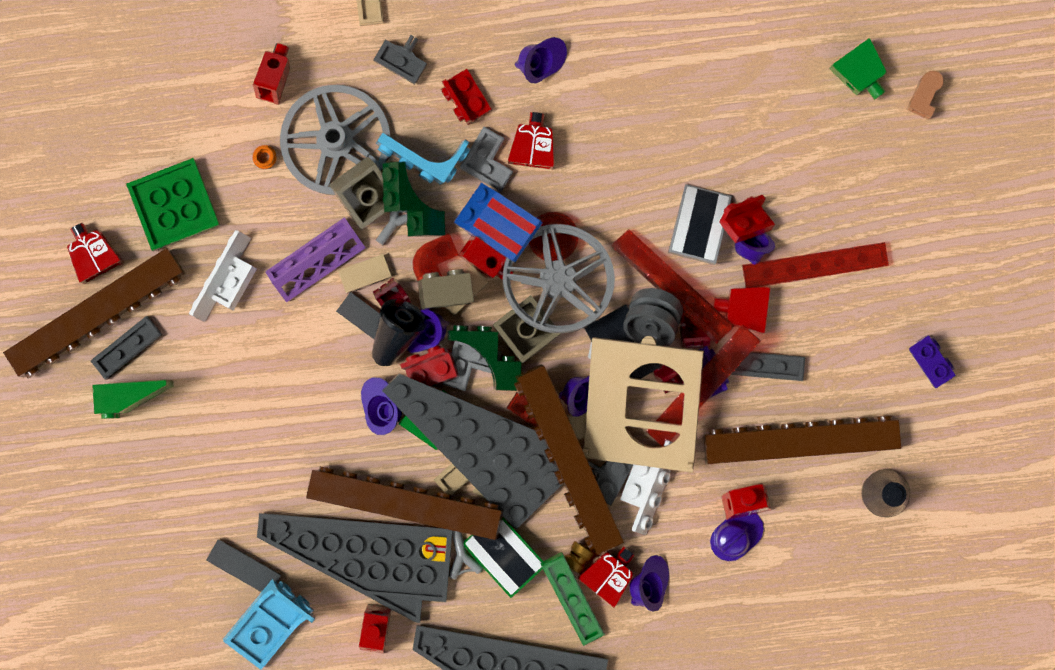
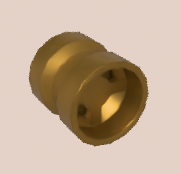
M574 541L570 553L564 557L571 569L582 574L585 569V563L590 561L595 554Z

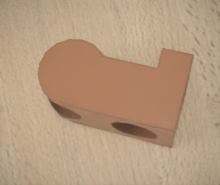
M929 71L922 76L906 110L927 120L932 117L935 108L930 106L935 92L943 86L944 82L942 75L938 71Z

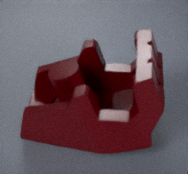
M394 278L387 281V284L385 283L380 286V289L378 288L373 291V295L381 307L386 301L391 299H397L396 303L403 304L404 301L411 303L406 291L398 280Z
M705 307L683 308V316L680 322L682 348L701 347V345L710 346V322L707 318Z
M663 365L661 368L653 371L656 381L676 384L684 383L680 375L669 366Z

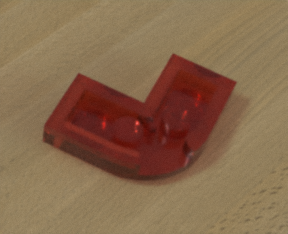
M450 233L427 242L416 251L413 257L412 268L417 281L423 279V275L439 272L441 277L442 274L438 264L459 255Z

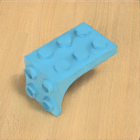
M384 133L380 135L375 143L379 146L377 150L384 155L390 157L393 154L400 159L399 162H406V169L411 170L415 168L420 172L419 177L429 183L434 180L440 185L445 181L447 183L451 181L457 171L454 168L457 161H463L470 151V148L467 147L469 141L465 139L449 160L435 163L425 160Z
M272 579L223 638L224 643L260 670L263 669L302 622L308 620L313 623L315 620L312 613L314 610L310 607V603L301 595L295 597L291 592L292 589L283 581L277 583Z

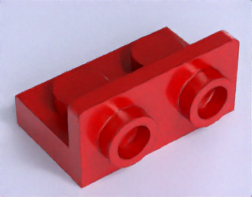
M468 69L463 70L448 80L442 81L444 87L440 90L447 101L452 100L456 108L453 111L460 122L464 120L469 125L492 111Z
M764 195L751 196L743 202L731 203L724 209V214L719 223L735 244L772 231L775 223L762 208L766 200Z
M441 346L428 349V354L423 356L419 354L406 358L405 363L400 364L401 369L406 371L407 377L431 387L459 377L451 350Z

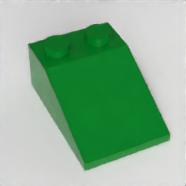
M160 380L92 385L94 414L101 415V419H118L120 414L132 411L173 387V381Z

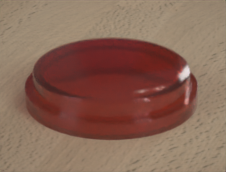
M547 212L537 217V219L543 222L541 226L563 224L576 227L571 218L560 212ZM550 233L547 234L551 261H556L558 259ZM555 233L562 258L565 260L575 251L579 238L569 234ZM541 235L531 240L529 246L538 258L545 261Z

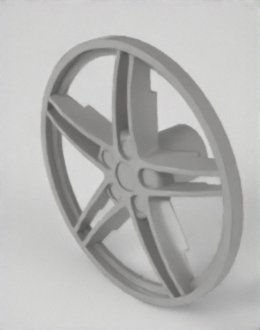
M327 85L307 92L291 106L281 127L280 147L287 168L301 184L313 191L326 195H335L328 186L340 156H344L355 164L361 162L349 154L352 148L363 156L369 157L379 170L382 171L383 163H386L388 156L381 153L379 160L375 159L368 151L353 141V137L376 117L380 121L383 133L391 137L389 125L383 111L370 96L349 86ZM340 92L350 94L361 99L369 106L360 112H356L345 121L339 122L326 93ZM321 94L333 120L325 123L317 97ZM313 98L321 129L318 131L288 134L290 123L296 112L302 105ZM373 110L375 112L353 131L349 128V125L369 111ZM316 137V144H288L287 142L288 139ZM288 148L321 150L315 183L298 171L290 157ZM326 158H333L325 185L321 186L320 182Z
M563 224L541 226L531 240L542 235L546 267L545 269L512 267L513 261L506 258L503 269V287L506 298L514 312L534 328L550 333L578 331L596 321L607 308L615 284L613 264L602 244L586 231ZM550 233L558 259L556 261H551L547 234ZM555 233H564L578 237L587 242L596 252L565 265ZM598 255L600 256L599 260L578 272L575 271L574 267ZM604 264L607 286L604 298L598 306L576 284V281L594 271L596 267ZM519 271L523 273L540 274V278L510 274V272ZM510 280L543 288L533 318L517 303L511 289ZM576 290L596 310L593 312L587 305H585L581 300L574 296L572 292ZM546 296H549L553 300L540 322L537 320ZM562 297L589 315L586 319L575 324L564 326L546 324L559 299Z

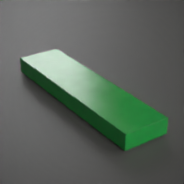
M560 552L541 562L540 564L582 645L585 646L604 636L605 634L563 553Z

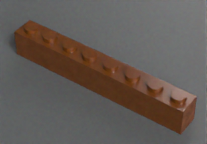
M165 248L10 347L3 354L18 377L24 378L26 376L29 379L40 372L38 368L47 363L49 366L60 359L59 355L67 350L69 353L77 349L81 345L79 342L86 337L92 339L100 334V328L107 324L112 326L121 320L120 316L125 312L132 313L142 306V301L147 298L153 300L161 295V289L167 285L173 287L183 280L181 277L186 273L172 251Z
M541 364L515 376L518 382L514 383V386L519 396L524 395L527 401V405L524 408L530 419L534 418L537 423V427L534 428L536 435L540 441L544 440L547 449L544 452L549 463L554 462L556 465L555 477L559 485H565L567 493L564 494L569 507L574 506L577 512L574 518L579 529L584 528L587 537H584V541L589 551L594 550L599 555L624 543L545 366Z
M892 416L877 417L878 422H868L867 417L854 418V423L844 424V419L829 420V425L820 426V421L805 422V427L796 428V424L791 423L781 424V429L772 430L771 425L757 426V431L751 432L747 431V427L733 428V433L723 434V429L709 430V435H703L705 463L717 464L901 449L899 420H892Z
M320 466L319 470H312L306 495L307 499L493 540L498 539L504 511L498 510L499 505L485 502L484 506L474 504V499L461 497L460 501L452 500L451 494L437 492L436 496L427 494L428 489L414 487L413 491L404 489V484L390 481L389 486L380 484L381 479L368 476L366 481L357 479V474L343 471V475L333 474L334 469Z

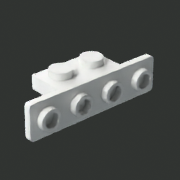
M238 230L234 231L222 255L216 261L212 273L205 281L202 291L194 301L189 312L191 316L203 322L206 321L216 302L234 311L257 268L240 260L251 239L250 237Z
M666 440L664 446L669 445L672 442ZM633 465L620 498L624 502L640 507L632 531L646 535L647 531L652 527L654 513L662 500V492L670 480V469Z

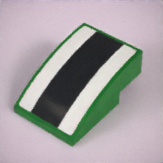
M502 517L497 540L471 535L464 541V547L510 598L517 594L543 569L540 564L543 562L542 558L504 517Z

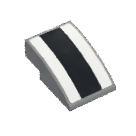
M685 184L668 253L715 265L724 233V228L719 221L724 214V209L730 204L732 196Z

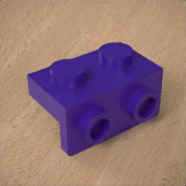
M929 335L924 336L909 348L910 353L934 388L940 387L956 376L953 372L954 366L947 357L944 358L939 351L941 347L933 337L930 338Z

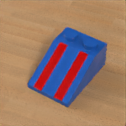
M483 183L478 186L454 221L455 224L469 235L477 236L513 262L517 261L543 223Z

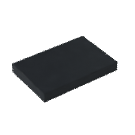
M627 305L614 310L584 328L591 342L593 337L634 342L624 331L623 323L629 311ZM658 363L645 364L635 369L630 377L641 379L661 367Z

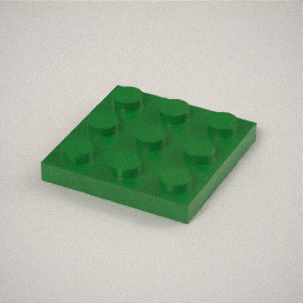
M194 158L126 184L153 252L220 226Z

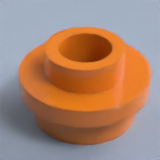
M261 145L254 150L252 158L258 168L269 169L275 165L277 155L272 147ZM264 153L269 154V160L266 162L261 161V155Z

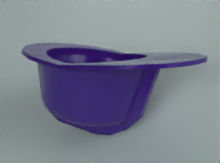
M557 37L548 38L539 44H530L521 50L518 61L515 62V67L520 69L525 75L526 80L530 83H539L556 73L563 66L567 56V47L564 41Z
M766 233L735 244V250L738 255L748 259L754 265L759 263L766 253H770L775 249L774 241Z
M429 309L421 310L425 315L424 322L427 323L424 332L406 351L411 353L420 352L438 345L446 336L447 326L450 324L449 321H445L440 314Z
M590 376L586 378H571L566 383L563 391L559 393V398L568 406L569 413L574 417H579L587 412Z
M373 377L363 384L361 390L367 426L373 433L386 435L391 433L396 427V424L401 419L402 411L382 391L388 382L380 377Z
M757 514L724 520L712 533L710 539L712 551L721 560H738L762 538L763 522Z
M650 556L646 560L642 572L631 580L630 594L632 605L646 607L652 612L658 611L662 607L669 581V568L661 556Z

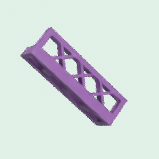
M344 217L265 272L287 303L366 247ZM352 238L357 243V245L349 250L343 249L344 243ZM336 254L332 262L323 263L325 256ZM316 268L312 276L303 277L305 270ZM289 281L296 282L295 287L287 293L283 290L282 286Z

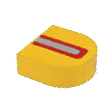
M432 536L424 541L432 543L436 549L435 557L431 561L445 562L447 537ZM425 544L422 545V552L427 559L432 557L433 548Z

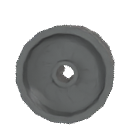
M655 288L641 289L632 297L629 311L623 323L624 331L636 343H641L642 339L646 336H652L656 340V345L669 346L675 340L678 325L683 316V306L675 296L664 290Z

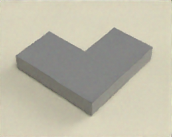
M483 127L462 162L460 169L497 191L502 192L513 171L493 160L505 138Z
M455 341L451 353L459 377L442 384L466 391L472 368L491 373V370L485 359L474 348L465 343ZM498 350L497 360H500L502 351Z

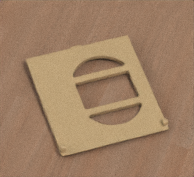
M652 336L644 337L641 343L593 337L585 445L583 449L585 457L693 473L704 351L656 345V340ZM659 363L674 369L680 375L684 384L631 378L630 375L642 365ZM628 386L684 393L682 425L627 418ZM626 426L676 432L680 436L669 445L650 447L634 439Z

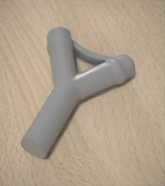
M390 212V221L376 241L384 245L397 226L407 223V214L399 216V212Z
M452 531L457 555L450 569L449 577L455 580L460 574L465 572L481 573L483 567L466 553L462 533ZM463 562L471 568L460 572Z

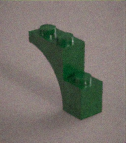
M406 162L383 163L384 212L407 213L408 237L445 236V211L430 208L418 198L409 182Z
M453 325V330H447V340L465 343L474 348L485 359L491 370L493 389L517 391L514 383L518 382L515 376L521 374V361H515V356H501V360H497L498 332L492 331V326H478L476 331L468 330V326Z

